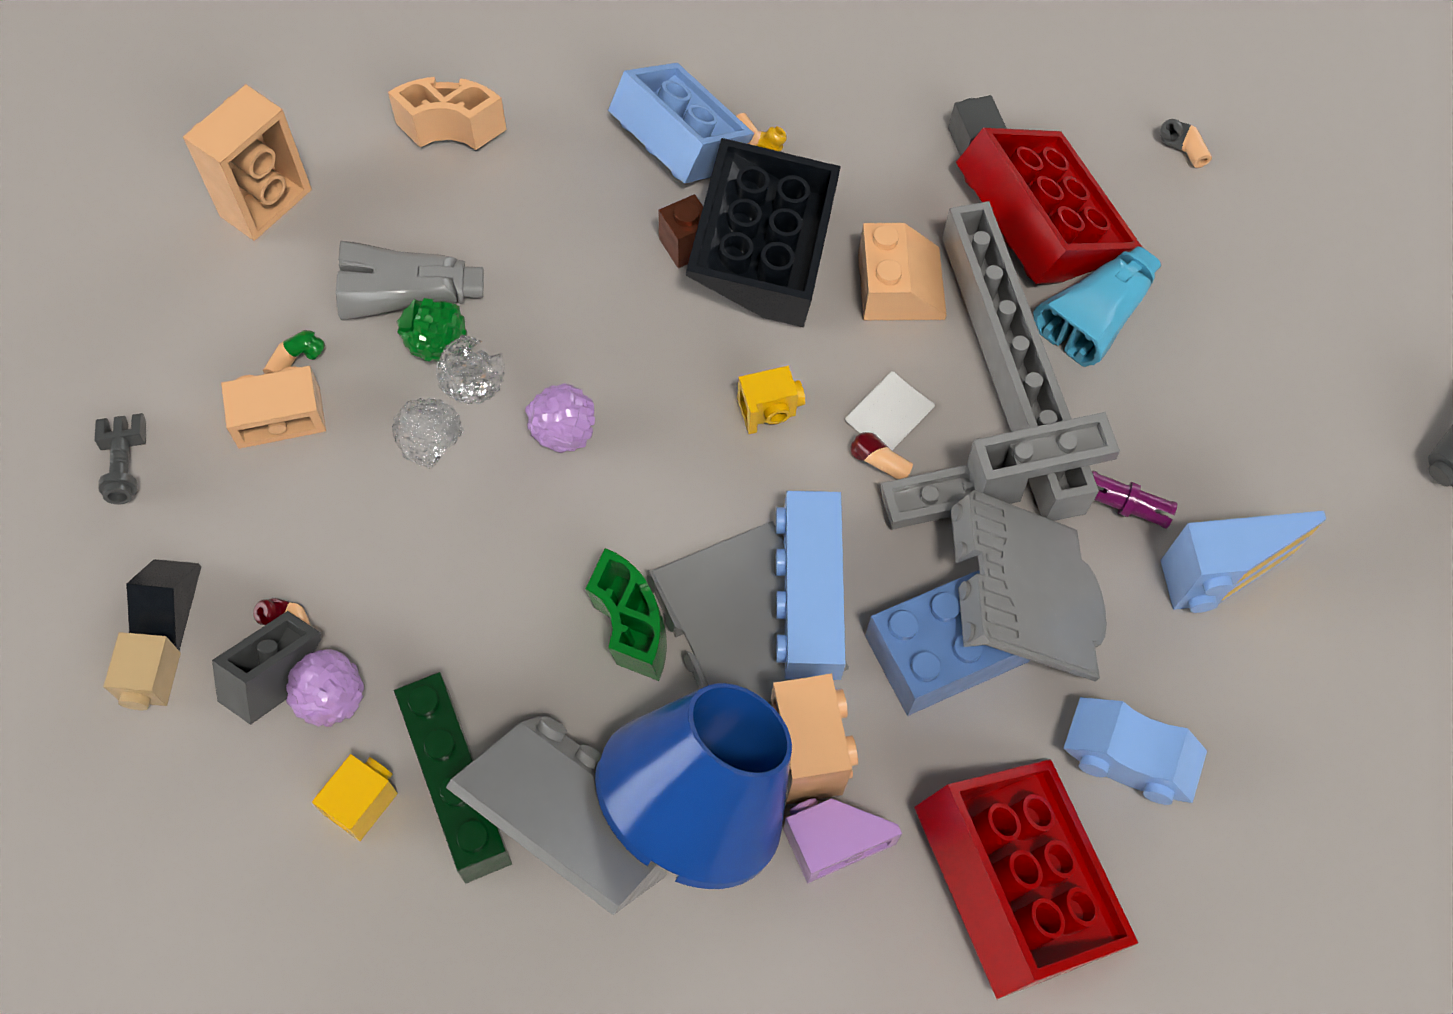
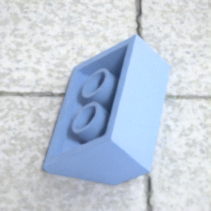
M679 63L624 70L608 109L620 121L621 126L625 130L631 132L645 145L646 150L662 161L671 170L672 175L683 183L694 182L712 176L721 138L747 144L754 135V132Z

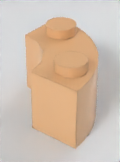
M427 77L404 83L388 91L396 124L419 147L434 141L453 140L463 142L477 150L507 130L502 98L491 89L477 82L460 78L459 83L436 82L435 77Z

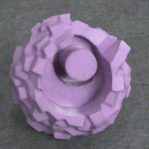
M566 383L557 386L551 385L549 388H545L541 394L536 395L534 400L525 408L528 416V430H530L531 436L543 447L550 448L559 453L575 451L577 448L585 447L587 439L592 437L593 428L590 426L595 424L594 403L592 399L583 394L581 389Z
M332 649L319 650L305 655L289 672L288 684L286 686L288 693L286 703L293 709L296 717L303 718L306 723L314 724L318 727L323 725L331 727L335 722L341 723L344 719H350L358 709V704L363 698L364 685L358 674L357 666L351 663L343 653Z

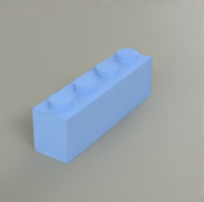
M786 491L785 506L776 507V534H784V549H776V576H784V591H777L776 619H785V635L777 634L776 663H785V679H800L832 673L833 680H841L845 668L841 492Z

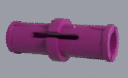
M1092 471L1097 486L1104 488L1099 490L1094 499L1095 501L1117 508L1118 514L1129 517L1132 514L1160 525L1164 529L1170 526L1173 519L1156 512V509L1175 516L1177 502L1142 491L1141 485L1134 482L1126 485L1101 475L1097 471Z

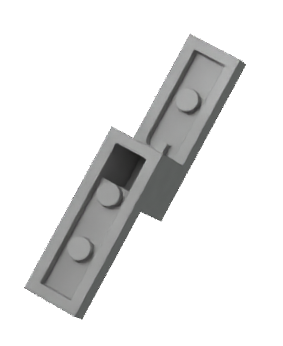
M1106 412L973 440L967 465L881 483L880 491L891 528L897 529L951 517V507L973 490L1009 504L1021 502L1028 478L1116 460L1120 450Z

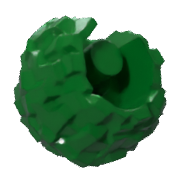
M424 298L423 301L414 299L409 307L403 310L401 317L397 320L399 327L397 333L402 337L405 347L410 350L411 355L423 358L425 361L442 362L448 356L456 353L459 346L463 344V339L467 336L465 317L461 315L460 307L450 302H434L433 299Z

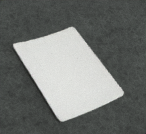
M892 371L855 407L845 420L859 433L870 432L876 434L893 450L935 407V403L924 397Z

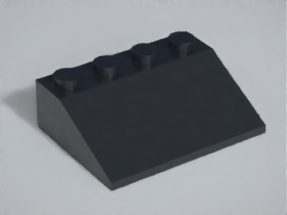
M721 138L689 258L686 276L762 318L804 328L813 297L841 166Z

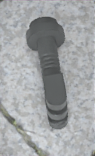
M143 413L132 415L131 429H128V422L125 416L114 417L113 431H111L107 418L96 420L94 441L100 450L110 449L109 473L101 476L98 484L99 492L108 503L117 505L128 503L137 492V480L128 474V459L130 446L146 444V420Z

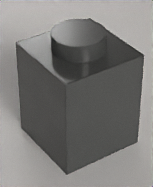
M992 95L968 98L954 103L948 129L960 156L982 128L1007 129Z

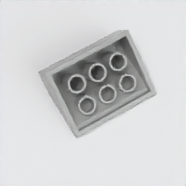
M539 716L520 722L454 776L446 788L605 910L615 915L666 876L668 870L652 861L648 866L644 865L624 847L608 825L599 805L595 785L596 767L602 754L590 746H580L566 736V728L552 718Z

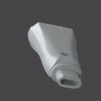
M340 241L338 259L340 271L337 274L336 300L338 315L341 320L405 309L409 307L414 299L423 301L424 298L433 299L434 302L456 303L458 294L459 303H464L465 297H483V267H465V261L445 255L400 252L367 244Z

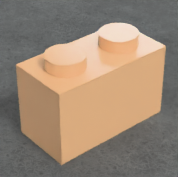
M310 366L286 367L278 372L258 376L244 375L236 380L221 382L226 428L238 449L326 432L320 387Z

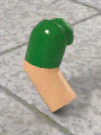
M303 330L284 340L277 346L264 367V374L278 372L286 367H291L301 353L305 354L309 359H316L325 347L324 341L314 336L315 332L310 330Z

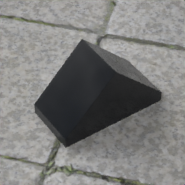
M153 559L126 583L129 633L166 636L180 651L201 571L200 564Z

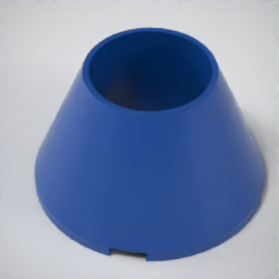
M726 683L705 686L626 723L610 737L604 747L601 759L597 763L595 772L596 793L602 813L618 840L633 856L646 866L652 861L665 870L678 875L675 882L702 889H725L744 884L757 876L767 866L776 853L780 842L792 754L790 733L779 713L756 693L746 688Z

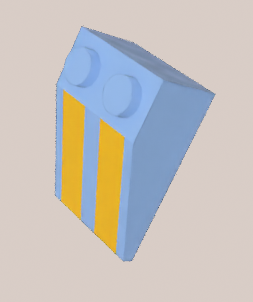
M1324 511L1187 523L1160 560L1173 610L1190 608V611L1193 613H1202L1217 608L1220 603L1290 558L1326 520Z

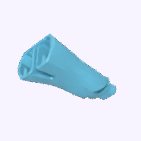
M1137 246L1131 252H1123L1117 258L1096 269L1080 282L1047 299L1033 311L1034 321L1039 334L1057 346L1070 335L1064 348L1067 355L1083 367L1097 364L1106 355L1120 330L1148 292L1155 279V272L1161 267L1159 259L1144 248Z

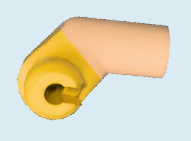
M740 113L736 116L754 132L752 140L747 144L779 152L783 149L787 135L782 128L776 126L775 128L769 127L767 132L758 131L746 113Z

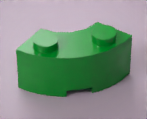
M605 548L585 590L594 608L607 615L611 620L613 631L608 648L618 666L659 681L666 660L667 636L655 596L644 576L634 565L619 554Z

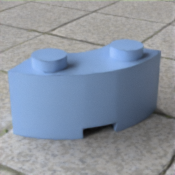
M1082 697L1079 699L1064 745V749L1080 761L1079 768L1083 772L1095 777H1108L1121 784L1143 791L1145 798L1163 805H1170L1173 800L1193 803L1207 750L1188 728L1168 725L1150 719L1133 710L1124 701Z

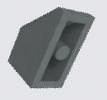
M287 611L213 659L212 665L217 702L250 725L287 699L286 686L290 670L305 655L316 650L321 641V632Z

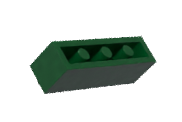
M441 673L433 674L395 689L396 699L457 872L466 884L512 865L500 829L446 788L450 780L473 762L474 758Z

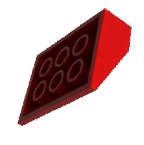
M982 128L956 161V164L965 176V182L975 191L981 202H990L1000 231L1004 235L1005 243L1014 250L1024 266L1026 275L1035 284L1065 282L1098 269L1125 251L1131 252L1137 246L1142 247L1062 131Z
M1051 759L947 784L914 807L996 999L1035 986L1139 943Z

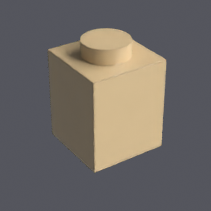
M119 632L103 687L118 700L120 706L128 709L147 710L149 705L167 706L181 652L166 636Z

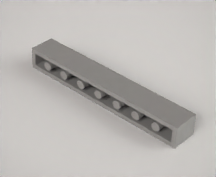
M990 202L950 208L942 240L1011 432L1072 419ZM1089 465L1028 478L1041 516L1053 521L1085 515L1099 492Z

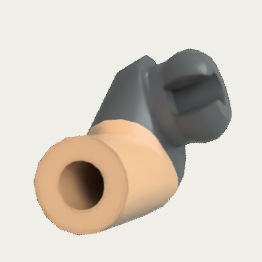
M1169 119L1162 124L1160 129L1161 140L1167 146L1186 152L1195 168H1201L1212 160V156L1196 127L1180 122L1177 119Z

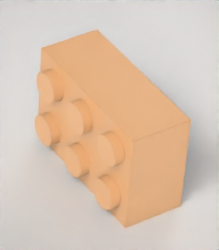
M247 84L228 97L218 108L201 122L194 125L183 136L219 216L253 241L260 237L312 190L283 109Z

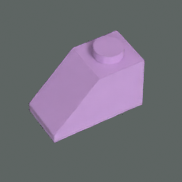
M816 798L794 806L790 809L791 816L786 818L783 828L807 884L896 845L902 835L898 824L832 798L819 804Z

